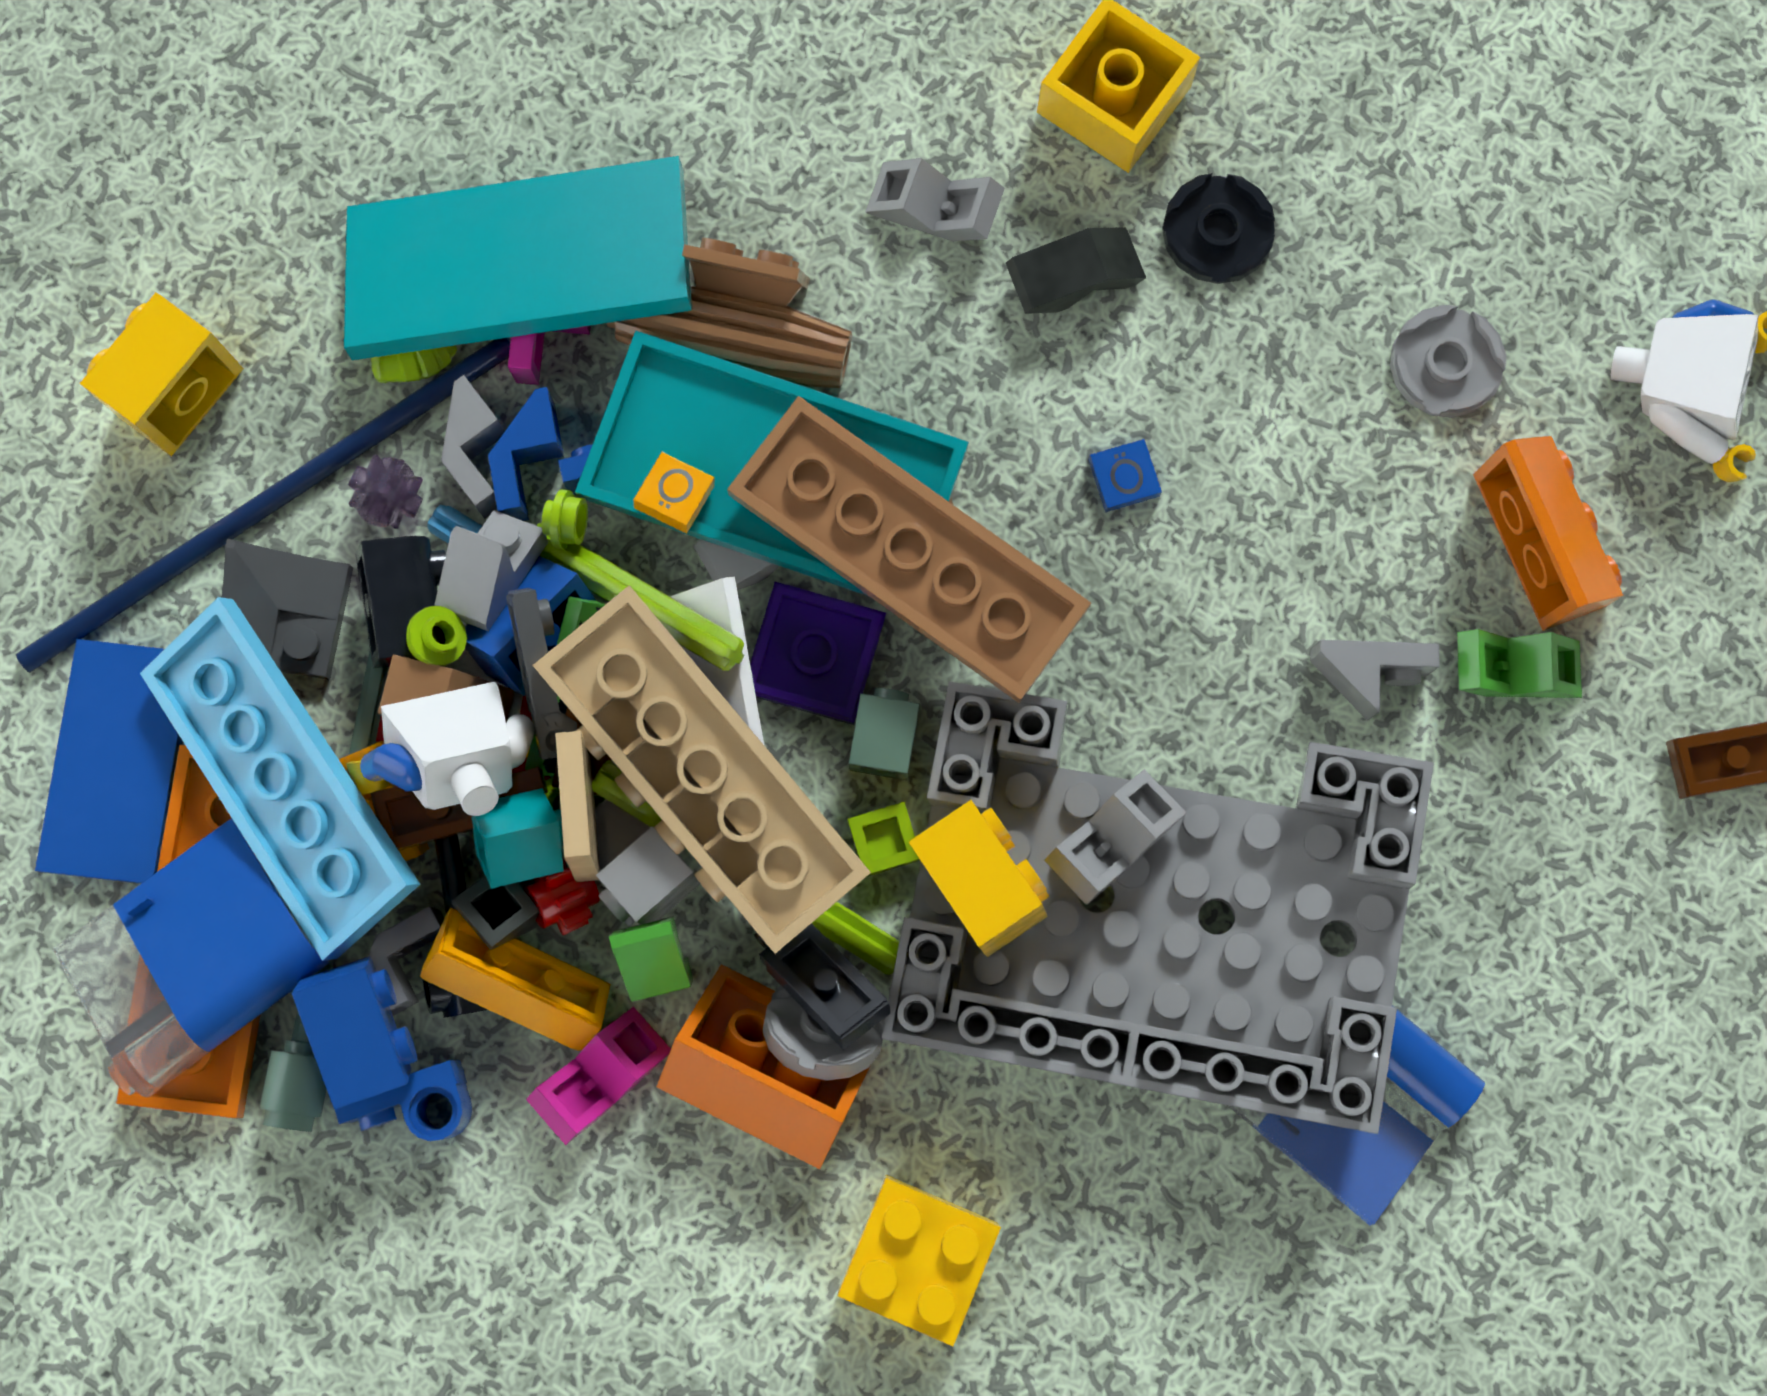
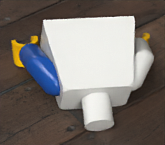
M1711 299L1676 313L1672 318L1658 320L1650 350L1617 346L1613 356L1611 380L1642 384L1640 395L1642 413L1649 416L1654 426L1682 448L1707 463H1713L1715 474L1726 482H1737L1747 478L1745 473L1739 472L1734 467V456L1744 462L1755 460L1756 456L1755 450L1749 445L1742 444L1729 448L1727 439L1736 440L1754 354L1767 351V334L1763 330V328L1767 329V311L1758 316L1740 307Z
M490 682L381 706L384 744L364 755L360 761H351L346 764L350 778L362 795L382 790L393 784L405 791H412L425 808L435 810L460 804L463 811L468 815L479 816L491 811L498 803V794L507 793L512 787V769L522 765L525 758L528 757L530 745L535 735V728L531 719L525 715H513L506 722L498 685L496 682Z

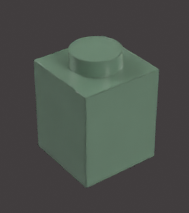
M875 688L874 696L861 694L849 758V771L907 781L920 703L908 702V693L889 688Z

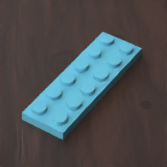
M218 597L140 675L322 961L337 959L413 892L420 883L235 601Z

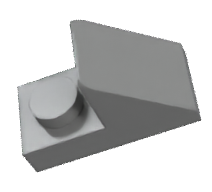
M495 510L490 514L478 533L455 526L450 534L435 606L448 608L461 621L489 631L507 604L506 595H508V591L517 590L548 544L547 537L543 534L542 528Z
M1320 640L1310 649V662L1366 720H1370L1380 711V675H1385V684L1412 686L1420 684L1421 676L1426 677L1439 668V644Z

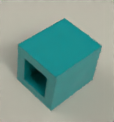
M542 788L498 798V803L491 811L483 815L472 816L476 855L491 889L564 871L561 848L564 846L561 809L553 811Z

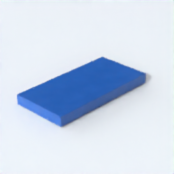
M76 639L35 871L142 884L157 873L179 745L183 743L181 737L140 675L164 650L163 648Z

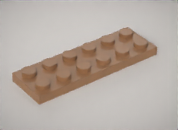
M800 396L796 398L727 489L728 495L1018 703L1028 693L1091 605V602Z

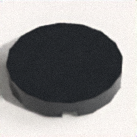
M1213 173L1199 175L1182 185L1168 203L1162 227L1166 250L1180 269L1197 280L1215 284L1240 281L1258 270L1272 249L1275 237L1273 207L1260 188L1241 176L1227 174V177L1212 176Z

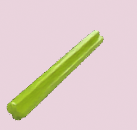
M538 523V524L536 525V526L542 528V524H541V523ZM546 535L548 544L540 556L577 573L589 591L610 602L630 585L679 645L722 671H730L735 664L742 662L745 655L742 653L744 642L741 638L583 545L569 544L566 549L554 548L551 544L550 536Z

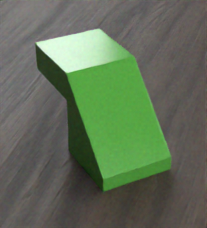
M1480 629L1457 632L1459 690L1484 697L1582 698L1579 640L1554 632L1511 638Z
M674 916L615 930L609 936L611 948L631 1002L692 986L693 976L688 957H683Z

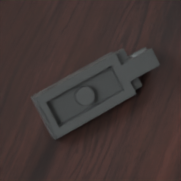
M532 588L508 591L506 600L528 710L531 712L535 728L539 757L542 760L556 758L555 733L576 731L577 722L559 710L558 695L533 667V664L548 653L545 636L554 635L555 633L548 599L538 600L536 590Z

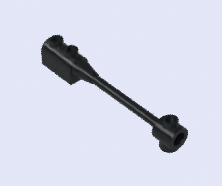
M403 536L361 541L355 557L373 669L390 667L393 655L418 660L412 655L407 646V626L417 612L426 607L435 606L438 592L437 586L440 583L446 553L444 550L431 551L430 539L425 536ZM434 625L432 628L433 638L439 644L444 645L446 642L445 635L438 626ZM458 835L434 841L446 914L450 908L456 910L452 905V900L467 890ZM422 979L426 1005L430 1014L443 1012V1018L487 1010Z

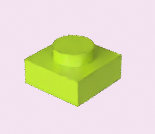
M905 802L847 819L858 857L871 872L867 877L921 861L909 844V841L915 838Z

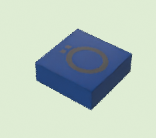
M1145 439L1089 455L1088 461L1105 513L1160 497L1162 490Z

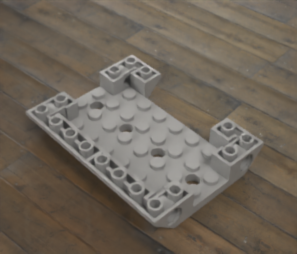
M949 681L927 799L931 804L927 829L970 800L973 801L980 813L991 807L1012 837L1011 840L1015 847L1007 852L1016 865L1027 859L1047 888L1046 891L1050 897L1041 903L1048 917L987 957L978 947L920 861L910 918L904 917L892 978L888 1000L891 1014L885 1017L881 1039L1378 1134L1397 1008L1392 1007L1409 889L1416 884L1434 762L1309 742L1296 808L1160 785L1184 809L1186 814L1110 885L1115 894L1110 908L1100 913H1093L1081 905L1079 897L1044 860L1059 844L1087 823L1105 802L1130 780L1059 768L1067 701L1026 694L1022 701L1018 703L998 689ZM1210 901H1221L1227 904L1234 915L1231 929L1219 935L1205 931L1198 919L1199 910L1204 904ZM1339 922L1352 930L1355 944L1353 950L1348 955L1336 957L1323 949L1320 942V934L1325 925Z

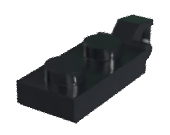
M812 923L776 954L757 932L754 934L755 939L765 949L759 953L762 963L766 966L767 972L843 1050L891 1014L887 998Z

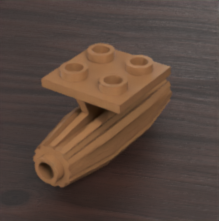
M702 238L700 247L685 244L683 247L682 256L690 261L696 287L691 286L692 311L607 323V327L615 329L616 340L629 346L636 330L804 387L841 388L846 373L852 340V331L788 307L801 288L808 289L810 278L798 268L799 262L793 261L792 256L773 251L759 250L757 260L742 257L743 250L736 249L735 244L711 238Z

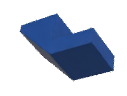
M547 387L534 390L488 454L497 511L522 521L529 520L519 465L564 457L555 403Z

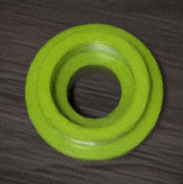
M560 489L555 495L554 500L546 501L542 512V532L544 535L550 536V541L554 548L566 549L569 544L580 545L582 543L588 521L586 499L574 497L573 492L570 490Z
M430 606L420 610L411 618L407 626L406 641L410 652L419 661L431 665L445 666L456 661L462 655L466 647L467 634L463 622L453 611L442 606ZM434 625L443 631L446 638L444 645L439 644L433 638L432 628Z

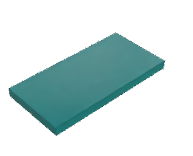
M679 156L347 206L344 349L353 361L692 311L689 260L682 256L684 244L688 245L684 170Z
M635 330L575 493L577 497L585 498L586 501L686 534L634 509L633 499L661 452H664L715 477V486L686 535L867 595L731 498L727 492L728 487L798 396L948 502L950 501L969 442Z

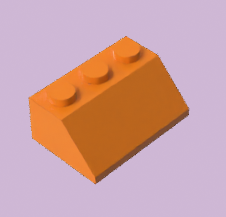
M1552 436L1514 439L1504 443L1473 476L1542 631L1607 607L1624 596L1620 588L1622 577L1619 567L1611 556L1605 555L1596 535L1598 531L1596 517L1591 507L1587 503L1581 502L1572 482L1574 479L1573 467L1566 453L1557 449Z
M721 964L675 1038L656 1087L821 1169L869 1068L850 1078L822 1080L802 1076L783 1066L769 1051L763 1034L767 1005L771 1002L775 991Z

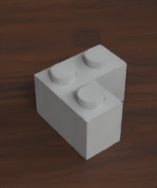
M607 799L595 809L600 872L596 876L606 887L598 896L622 923L625 922L630 927L634 922L641 925L659 920L700 885V882L694 876L693 870L668 846L653 826H648Z

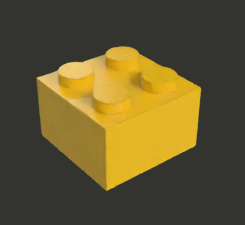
M1102 0L1041 82L1037 113L1129 173L1190 90L1200 56L1116 1Z
M155 292L147 303L137 306L127 318L124 331L109 348L95 355L88 366L87 375L79 384L120 419L172 457L244 368L209 330Z
M970 800L910 840L909 844L978 947L989 957L1047 918V913L1041 902L1050 896L1046 891L1047 888L1028 860L1024 859L1016 865L1007 853L1015 845L1011 840L1012 837L993 809L990 807L983 813H980L973 801Z
M885 1175L838 1289L837 1296L953 1347L1001 1226L993 1220Z

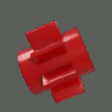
M563 859V872L534 878L535 883L526 886L524 891L539 909L538 917L535 920L542 929H545L557 923L561 934L564 936L589 924L588 919L593 917L589 907L599 903L600 897L598 896L599 892L595 881L576 882L570 868L566 866Z

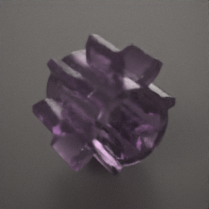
M373 455L367 469L361 466L356 467L348 483L355 490L348 504L350 507L356 508L360 517L368 524L378 527L391 526L394 529H398L403 515L415 518L423 500L417 494L423 479L422 477L414 476L412 469L402 459L399 460L392 457L381 459L378 455Z

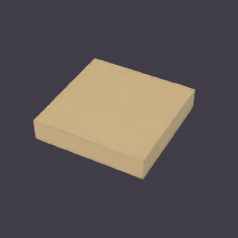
M581 731L555 733L564 857L576 882L599 880L596 876L600 872L594 791L592 790L591 759L585 747Z

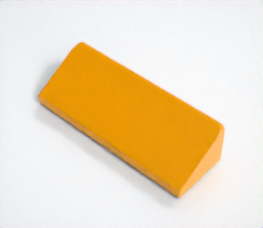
M450 908L444 918L423 964L420 975L423 980L577 1051L583 1050L601 1030L611 985L517 939H513L490 950L461 914L453 908Z

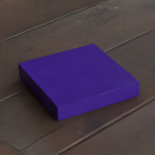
M775 581L750 661L756 698L854 725L857 718L860 695L864 694L886 619V612Z

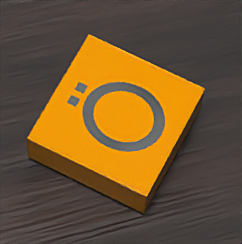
M661 452L633 499L634 509L687 534L715 486V477Z

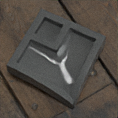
M227 539L221 598L233 599L281 672L330 680L353 567L346 563L292 554Z

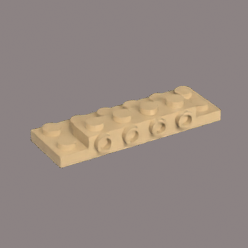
M630 585L533 664V667L581 722L582 726L576 731H581L585 747L597 760L607 753L622 771L614 780L636 807H640L646 801L662 819V821L654 826L662 839L677 855L685 849L691 853L702 866L694 876L717 903L727 896L775 954L871 873Z

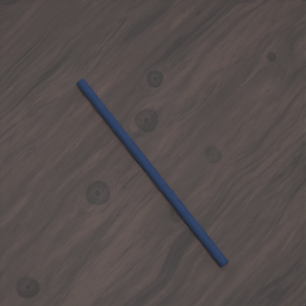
M502 338L489 342L16 653L19 663L27 672L31 673L75 644L76 639H82L224 546L227 539L233 540L452 395L454 381L464 375L469 383L509 358V340Z

